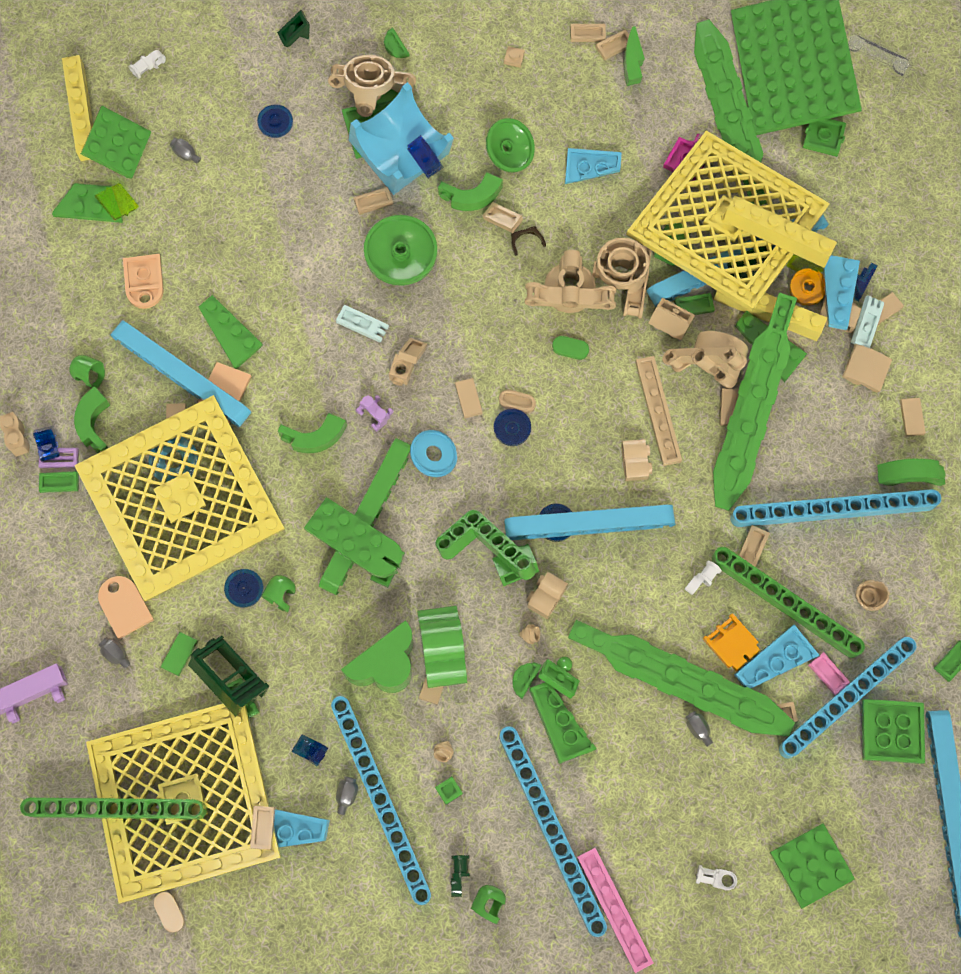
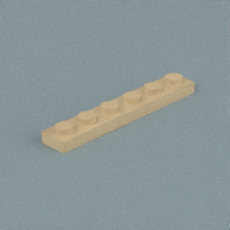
M655 357L636 359L635 363L662 465L667 466L681 463L682 458Z

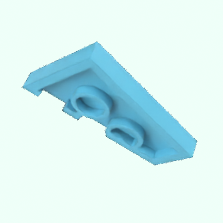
M568 148L565 184L620 172L622 152Z
M275 809L274 829L278 846L286 847L326 841L330 820Z

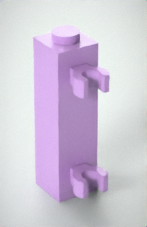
M56 663L1 688L0 715L6 713L8 721L14 724L20 721L15 708L51 692L55 702L60 703L64 701L65 697L61 687L68 685L62 667Z

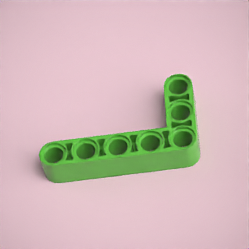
M477 510L468 511L439 536L435 542L441 557L449 560L454 558L477 538L520 578L524 580L531 579L536 572L531 558Z

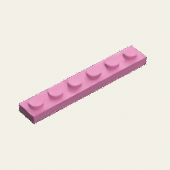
M596 848L578 856L577 859L634 973L654 964Z

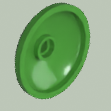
M512 118L501 119L490 127L486 136L487 153L492 162L501 170L511 173L519 172L528 167L532 162L535 153L534 140L529 129L520 121Z

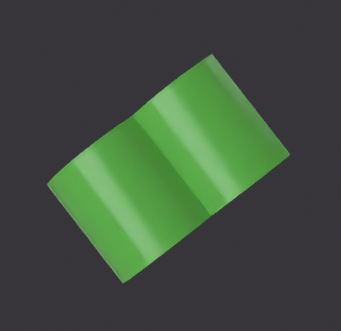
M457 606L418 610L427 687L434 688L467 683L464 642Z
M405 620L343 667L341 671L344 677L356 686H368L375 683L379 689L387 693H396L405 689L412 678V669L408 655L413 648V636L409 624Z

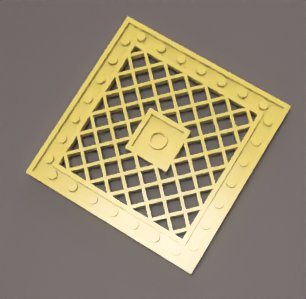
M705 131L631 225L626 235L752 312L794 254L778 246H775L772 250L771 245L773 244L765 240L756 241L754 235L724 222L727 208L733 199L731 193L738 192L740 198L748 202H754L755 205L774 214V210L782 209L783 214L779 216L788 220L795 219L794 223L809 230L813 229L830 203L710 132ZM718 162V167H711L710 163ZM733 171L734 176L726 177L725 172ZM720 172L721 177L713 178L712 173ZM708 174L709 179L701 180L700 175ZM748 180L749 185L742 186L740 181ZM728 182H736L737 186L729 187ZM723 183L724 188L716 189L715 184ZM711 185L712 190L704 191L703 186ZM690 187H698L699 192H691ZM763 189L765 194L757 195L756 190ZM751 191L752 196L744 197L743 192ZM726 194V196L723 195L719 200L718 195ZM714 196L715 201L707 202L706 197ZM701 197V203H694L693 198ZM779 198V204H772L771 199ZM680 200H689V204L681 205ZM766 200L768 205L760 206L759 201ZM709 207H714V208L711 210V212H709V209H708V208H709ZM704 208V214L696 213V209ZM787 208H795L796 213L788 214ZM691 210L692 215L684 216L683 211ZM679 212L680 217L671 218L670 213ZM698 220H704L703 225L700 226ZM694 221L695 226L687 227L686 222ZM681 223L682 228L674 229L673 224ZM669 224L670 230L661 231V225ZM701 231H710L711 236L703 237ZM697 232L698 238H690L689 233ZM684 234L685 239L677 240L676 235ZM750 236L752 242L744 243L742 237ZM738 238L739 244H732V245H731L730 241H731L732 243H734V242L736 241V239ZM725 240L726 245L718 246L717 241ZM712 242L713 247L705 248L704 243ZM700 243L701 249H692L691 244ZM766 246L767 251L759 252L758 247ZM746 248H753L754 253L747 254ZM741 249L742 255L734 256L733 250ZM728 251L729 257L721 258L720 252ZM715 253L716 258L708 259L707 254ZM761 258H766L764 263H762ZM756 259L757 265H750L748 260ZM744 261L745 266L737 267L736 262ZM731 262L732 268L724 269L723 263ZM751 271H757L755 275L752 276ZM747 272L748 278L740 279L739 273Z
M214 395L74 465L144 602L285 529ZM198 428L207 430L205 439L195 437ZM193 429L192 435L184 434ZM211 432L217 443L208 441ZM176 437L174 444L168 443V441ZM181 437L190 439L187 448L178 446ZM194 441L203 443L200 452L191 450ZM207 445L216 447L213 456L204 454ZM159 446L157 453L150 451ZM164 446L173 448L170 457L161 455ZM220 449L226 460L217 457ZM176 450L186 452L183 461L174 459ZM190 453L199 456L196 465L187 462ZM146 454L155 457L153 466L144 464ZM142 455L139 462L132 460ZM203 457L212 460L209 469L200 466ZM159 458L168 461L166 470L157 468ZM216 461L225 464L222 473L213 470ZM172 462L181 464L179 474L170 472ZM129 463L138 466L135 475L126 473ZM124 464L122 471L114 469ZM185 466L194 468L192 477L188 471L183 473ZM228 466H230L234 476L226 474ZM142 467L151 469L148 479L139 476ZM198 470L208 472L205 482L196 479ZM155 471L164 473L161 483L152 480ZM111 472L120 474L117 484L109 482ZM211 474L221 476L218 486L209 483ZM168 475L176 477L166 482ZM125 476L134 478L131 488L122 486ZM224 478L234 480L231 489L222 487ZM138 480L147 482L144 492L135 489ZM237 482L239 483L243 493L235 491ZM195 483L203 485L201 494ZM151 484L158 486L153 489L156 495L148 493ZM108 485L116 487L114 495H112ZM207 486L216 489L214 498L204 496ZM120 489L129 491L126 501L117 498ZM220 490L230 493L227 502L217 500ZM133 493L142 495L139 505L130 502ZM233 494L243 497L240 506L230 504ZM146 496L155 499L153 508L143 506ZM246 498L252 510L244 508ZM204 500L212 502L210 511L202 509L206 506ZM159 501L165 512L156 510ZM116 502L125 504L122 512ZM216 503L225 506L223 515L213 513ZM129 506L138 508L135 518L126 515ZM229 507L238 510L236 519L226 517ZM142 509L151 512L148 521L139 519ZM242 511L251 513L249 523L239 520ZM199 512L208 515L205 524L196 522ZM155 513L164 516L161 525L152 523ZM194 513L192 520L184 518ZM256 515L258 521L253 523L254 517ZM212 516L221 519L218 528L209 526ZM168 518L171 524L177 521L175 529L165 527ZM125 519L133 521L131 530ZM225 520L234 522L231 532L222 530ZM181 521L190 523L188 533L178 531ZM138 522L147 525L144 535L135 532ZM238 524L246 526L235 532ZM194 525L204 528L201 537L191 535ZM151 526L160 529L157 538L148 536ZM207 529L217 532L214 541L205 539ZM164 530L173 533L170 542L161 540ZM220 533L229 535L218 541ZM177 534L186 537L183 546L174 544ZM134 536L142 538L140 546L138 545ZM190 538L199 540L197 550L187 548ZM146 539L155 542L153 551L143 549ZM203 542L212 544L201 550ZM159 543L169 546L166 556L156 553ZM173 547L182 550L179 559L170 557ZM186 551L194 553L183 559ZM143 553L151 555L149 563H147ZM155 556L164 559L161 568L152 566ZM168 560L177 562L166 568ZM152 570L159 571V572L156 573V574H153Z
M219 704L86 742L97 798L121 799L119 790L126 793L123 799H129L130 796L134 799H145L149 791H152L158 795L156 799H195L203 802L206 807L214 811L208 821L204 818L199 819L206 824L201 834L193 830L197 820H192L190 825L186 826L181 823V821L185 820L159 819L155 825L149 819H140L142 820L137 830L129 827L132 819H126V821L125 819H102L115 888L120 904L281 858L275 829L273 832L272 850L251 849V834L245 843L237 839L242 828L251 833L252 829L244 824L250 818L252 827L254 806L269 807L246 705L242 707L239 715L236 717L224 704ZM228 724L229 730H227L226 728H224V727H222V726ZM215 728L210 736L202 732ZM219 729L228 733L222 743L214 739ZM195 734L191 741L183 738L184 736ZM200 734L208 738L203 748L195 745ZM230 738L232 739L234 750L226 746ZM175 739L171 747L163 743ZM180 740L189 744L183 754L175 750ZM212 741L220 745L215 756L207 752ZM155 745L152 752L144 749L145 747ZM161 745L169 750L164 759L156 756ZM192 747L201 751L195 761L187 757ZM224 748L232 752L227 763L219 759ZM131 751H135L132 758L124 754ZM141 751L149 755L144 765L136 761ZM173 752L181 757L175 767L168 763ZM204 754L213 758L207 768L199 764ZM121 757L129 760L124 771L116 766ZM235 757L238 769L231 766V763L233 762ZM153 758L161 762L156 772L148 768ZM184 760L193 764L187 774L180 770ZM216 761L225 765L220 775L211 771ZM133 764L141 767L136 778L128 774ZM165 765L173 769L168 779L160 775ZM196 767L205 771L201 779L198 773L193 774ZM228 768L237 772L232 782L223 778ZM115 770L122 773L118 781L116 779ZM145 771L153 775L148 785L140 781ZM177 772L185 776L183 778L173 780ZM209 774L217 778L212 788L203 784ZM126 776L133 780L128 790L120 786ZM239 777L241 779L243 789L235 785ZM157 778L165 782L158 784L159 792L152 788ZM221 781L229 785L224 795L215 791ZM137 784L145 787L140 798L132 793ZM202 787L209 790V793L205 799ZM233 788L241 792L236 803L227 798ZM213 793L222 798L216 808L208 804ZM244 796L246 800L247 809L240 806V803L242 802ZM225 801L234 805L229 815L220 811ZM116 803L110 808L111 814L116 813L118 810ZM137 804L134 806L133 810H131L132 814H135L138 811ZM154 804L151 807V813H153V811H159V809L156 808L158 804ZM178 804L173 805L171 808L173 815L179 812ZM198 804L192 807L193 815H197L200 812ZM237 808L246 812L241 822L232 818ZM217 814L226 818L221 828L212 824ZM164 820L166 825L173 824L169 832L160 828ZM230 821L238 825L233 836L224 831ZM146 823L154 828L149 838L141 834ZM178 825L186 829L181 840L172 835ZM210 827L219 831L213 841L205 837ZM127 830H129L130 832L134 833V835H133V837L131 838L130 842H129V837H128V832H127ZM158 831L166 835L161 845L153 841ZM190 832L198 836L193 847L185 843ZM222 834L231 838L226 848L217 844ZM138 836L146 841L141 851L133 847ZM170 838L178 842L173 853L165 848ZM202 839L211 844L205 854L197 850ZM234 841L242 845V847L230 850ZM150 844L159 848L153 858L145 854ZM182 845L191 850L185 860L177 856ZM214 847L223 851L221 853L210 855ZM131 850L138 854L135 861H133ZM162 851L170 855L166 865L157 861ZM194 853L203 857L190 861ZM142 857L151 861L145 871L137 867ZM174 859L182 862V864L170 867ZM154 864L162 868L161 870L150 872ZM136 871H138L142 875L136 876Z

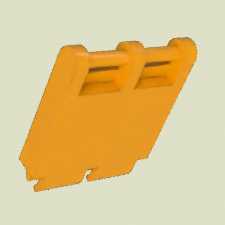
M733 613L729 615V619L722 625L718 624L716 630L709 636L702 638L729 669L732 666L735 671L747 663V660L743 657L744 655L750 660L760 652V649L757 647L759 642ZM732 621L733 623L724 630L723 628ZM719 632L720 634L711 641L710 639Z

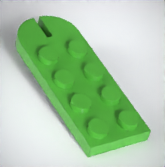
M327 497L304 527L305 531L376 577L386 578L398 573L396 567L383 559L391 560L401 569L403 554L400 546L395 541Z

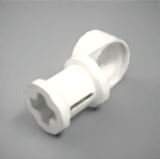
M155 50L146 57L141 56L139 61L128 67L132 74L139 79L148 69L151 70L153 67L157 69L161 63L164 64L166 57L159 50Z
M708 560L703 571L694 576L684 590L693 595L701 583L711 586L713 578L720 574L722 570L718 565Z
M698 865L696 883L702 882L711 884L715 888L731 890L736 886L737 878L733 872L717 868L712 870ZM724 875L732 877L733 884L730 887L722 884V877Z

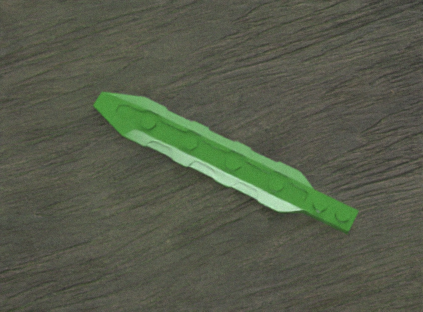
M710 19L699 22L696 25L694 54L704 78L708 99L713 107L717 129L720 130L723 141L761 163L764 153L751 121L752 115L744 99L743 87L732 61L733 56L729 43ZM743 180L744 185H749L748 180ZM763 189L756 190L757 195L765 194ZM746 191L747 196H752L751 191ZM766 200L759 201L760 205L767 203Z
M783 293L778 294L768 328L753 342L749 355V364L744 380L741 381L733 415L730 416L725 441L713 471L715 507L729 511L751 482L761 441L764 440L767 430L766 424L772 405L775 404L778 385L791 352L787 330L797 301L796 297Z
M578 620L575 621L568 638L603 654L615 671L648 683L665 694H672L693 704L694 707L730 721L731 724L750 733L790 736L795 722L768 696L751 688H744L711 670L707 671L691 664L685 658L674 653L669 654L650 645L649 642L632 634L611 636Z

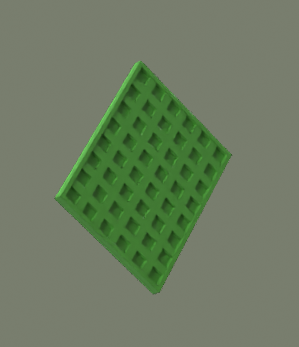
M769 0L731 10L747 101L756 135L862 111L839 0Z

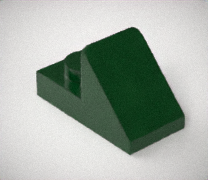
M300 10L277 33L283 45L288 48L299 37L309 39L310 24L304 12Z

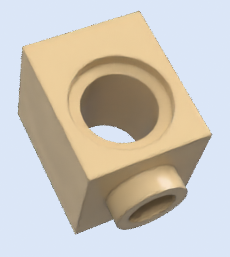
M395 354L389 372V379L398 386L408 385L414 364L399 359L398 354ZM404 369L406 372L398 374L397 370Z

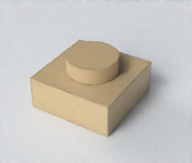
M508 46L504 64L521 68L525 50Z

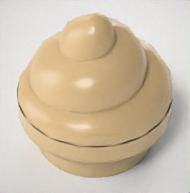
M528 624L519 635L528 644H534L540 640V629L534 624Z
M449 741L441 742L434 747L433 755L440 762H448L454 754Z

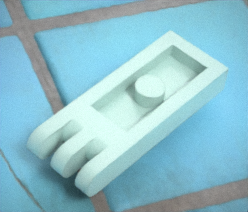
M869 295L865 297L851 340L852 344L870 348L884 306L883 301H878L876 298L872 299V296Z
M346 305L343 306L336 319V323L377 342L382 341V337L377 334L384 336L386 332L382 329L388 330L389 328L388 324Z

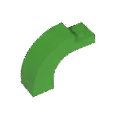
M486 172L482 182L470 190H461L441 181L438 186V195L445 201L451 200V208L475 211L488 206L496 199L503 187V179Z
M94 386L78 403L74 424L77 435L86 447L90 445L99 453L108 449V447L96 434L94 428L95 421L99 414L108 408L110 404Z
M328 413L323 425L314 432L300 433L281 424L278 433L281 437L280 439L291 444L294 451L317 453L333 446L343 435L347 423L346 420Z
M902 459L877 465L878 480L883 485L894 486L907 482H926L937 486L945 485L946 473L944 466L939 465L937 460Z

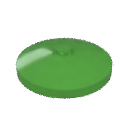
M407 215L390 216L377 222L368 232L364 242L365 261L370 271L381 281L398 286L410 285L422 280L433 269L437 259V241L432 230L421 220Z

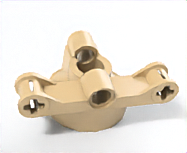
M361 55L353 58L346 65L335 64L332 66V74L328 78L330 86L340 88L346 85L347 89L354 93L355 107L358 114L363 117L372 115L377 100L390 89L399 93L402 86L407 83V78H409L408 83L412 87V93H414L413 86L416 84V77L413 74L394 71L389 61L376 55Z
M615 238L608 241L600 249L597 261H594L592 275L595 278L601 279L608 286H613L616 289H628L623 316L631 315L641 319L652 250L636 240ZM612 266H614V268L622 266L625 267L627 270L631 269L632 271L627 273H620L614 270Z
M566 250L559 265L552 268L547 274L544 285L537 282H529L525 285L527 290L525 304L529 306H549L565 313L579 312L585 308L606 310L616 308L614 297L617 289L613 286L596 288L594 277L583 266L582 256H580V252L577 250ZM573 278L578 283L576 286H565L566 283L563 279Z
M704 331L698 334L693 348L669 349L664 353L662 360L666 365L672 366L675 372H681L691 364H696L702 370L712 374L715 380L722 386L730 389L736 385L740 370L747 363L748 347L743 341L732 335L718 331Z

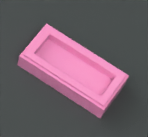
M824 652L808 665L834 695L838 694L850 683Z

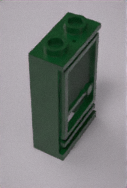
M221 635L217 639L212 638L209 640L204 648H197L190 655L191 659L188 666L236 717L243 706L246 704L248 706L252 705L257 696L262 698L270 686L257 676L223 639V635ZM216 650L236 670V672L223 681L203 660ZM237 674H240L245 682L231 691L225 683Z

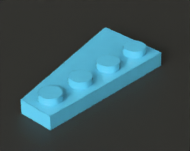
M831 255L823 270L828 327L842 330L848 329L859 260Z
M792 625L734 675L744 688H753L820 655L799 629Z

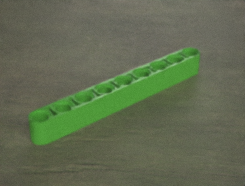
M398 438L393 441L355 513L356 517L372 527L374 526L375 518L378 519L383 509L384 501H387L392 492L390 491L392 486H395L400 476L401 468L404 469L409 459L407 457L410 453L411 444ZM335 551L320 580L319 587L334 595H338V589L340 585L343 586L348 576L347 572L349 568H352L354 562Z
M720 547L714 552L712 562L718 565L723 572L847 657L855 658L864 651L865 644L859 637L730 549ZM723 554L726 557V561H720L717 555ZM734 565H739L742 568V572H736ZM750 576H755L759 583H752ZM766 588H773L775 595L768 594ZM783 599H789L791 606H786L783 603ZM800 610H805L808 614V617H802L800 615ZM816 621H821L824 624V629L818 628ZM833 632H837L841 636L840 641L834 639ZM850 644H855L858 651L853 652L850 649Z
M30 797L22 801L20 811L23 815L33 818L199 820L206 815L207 807L203 802L195 799ZM34 802L36 809L33 813H30L29 807ZM55 803L56 810L51 813L49 810L50 805ZM76 803L77 809L71 814L70 806ZM96 803L97 811L91 814L90 807ZM116 803L118 810L116 813L111 814L110 808ZM136 803L138 805V811L137 813L132 814L130 810L131 806ZM154 804H158L159 811L153 815L151 807ZM178 804L179 812L173 815L171 808L173 805ZM195 804L200 806V812L197 815H193L191 811Z

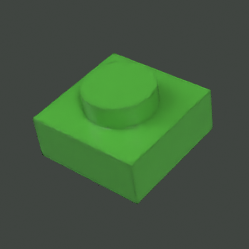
M452 776L435 787L446 805L463 795V792Z

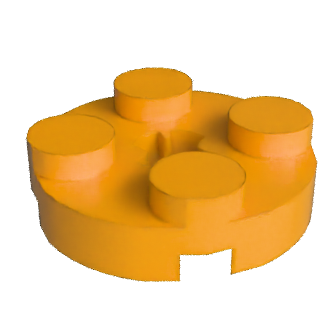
M810 268L801 269L796 272L790 282L789 290L791 296L796 297L800 305L810 306L819 303L825 296V279L823 274ZM805 283H808V285H813L811 291L804 289Z

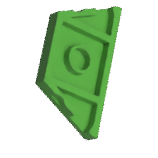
M75 183L52 212L53 217L123 223L111 186Z

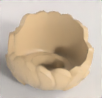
M867 580L857 587L855 596L858 603L864 609L876 611L887 604L890 592L883 582Z

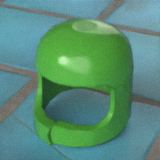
M87 355L76 356L69 367L71 377L77 381L82 380L90 388L94 386L96 388L100 387L105 377L103 363ZM90 369L98 374V379L93 384L89 382Z
M276 575L270 579L261 596L271 604L275 602L278 605V609L288 613L290 606L283 601L282 597L285 591L286 593L295 594L296 586L288 577Z
M484 885L479 889L470 909L486 920L498 924L500 920L498 912L501 906L505 905L506 896L499 888L492 885ZM489 899H494L489 913H487L485 905Z

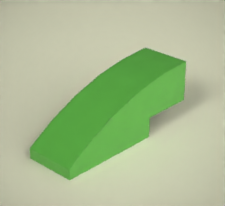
M633 26L630 31L624 52L623 66L627 86L639 84L643 78L640 66L643 65L645 58L636 26Z

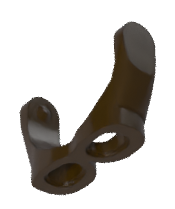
M536 226L511 234V245L515 256L518 255L515 242L524 234L537 236L541 240L543 247H546L544 237L537 230Z

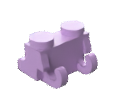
M368 395L363 397L356 412L362 416L364 414L363 410L366 409L378 421L377 425L375 423L371 425L377 432L387 424V420L390 419V415L394 411L389 408L386 413L377 404L381 398L376 395L375 400H373Z

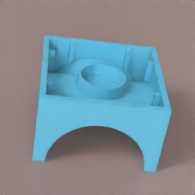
M407 82L402 86L395 99L376 116L361 123L357 119L354 120L350 125L348 140L394 195L447 156L454 138L450 133L447 135L439 133L428 123L414 100L411 85Z

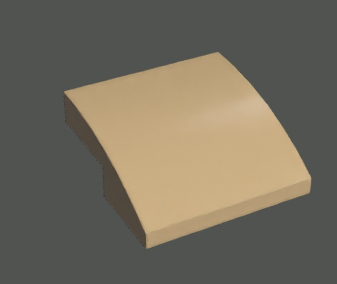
M855 344L842 377L856 385L862 384L878 393L881 391L892 359L873 349Z

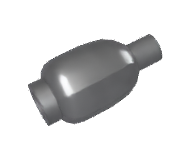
M175 137L171 141L170 147L178 157L186 161L192 160L196 164L201 160L196 155L194 148L184 139H177Z
M106 637L99 643L100 653L113 664L120 663L125 669L131 664L125 658V649L115 639Z
M696 711L688 714L685 718L687 719L686 724L695 738L702 740L706 747L711 745L713 741L709 737L710 727L701 714H697Z
M345 776L344 780L340 781L336 792V802L339 805L338 814L345 815L347 807L354 803L358 792L357 779Z

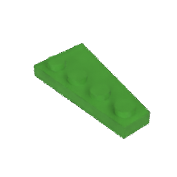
M213 295L199 306V310L235 369L239 368L263 346Z
M746 311L735 327L753 345L754 340L768 328V325ZM790 341L791 352L786 368L781 376L784 383L807 355L806 352Z
M544 682L529 689L559 764L597 749L587 738L585 731L577 724L574 719L575 717L567 710L562 699L551 685Z

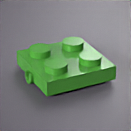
M833 119L809 123L805 131L806 136L803 148L837 157L841 143L843 144L845 139L843 135L846 123Z

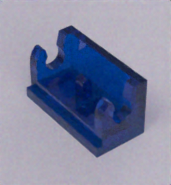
M422 135L407 145V150L428 179L444 168Z

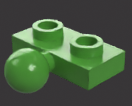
M568 657L559 658L557 665L547 659L543 663L538 676L570 699L575 695L580 682L568 673L572 668V661Z

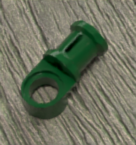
M470 855L451 856L454 862V873H452L451 897H462L461 877H470L468 872V859H470Z

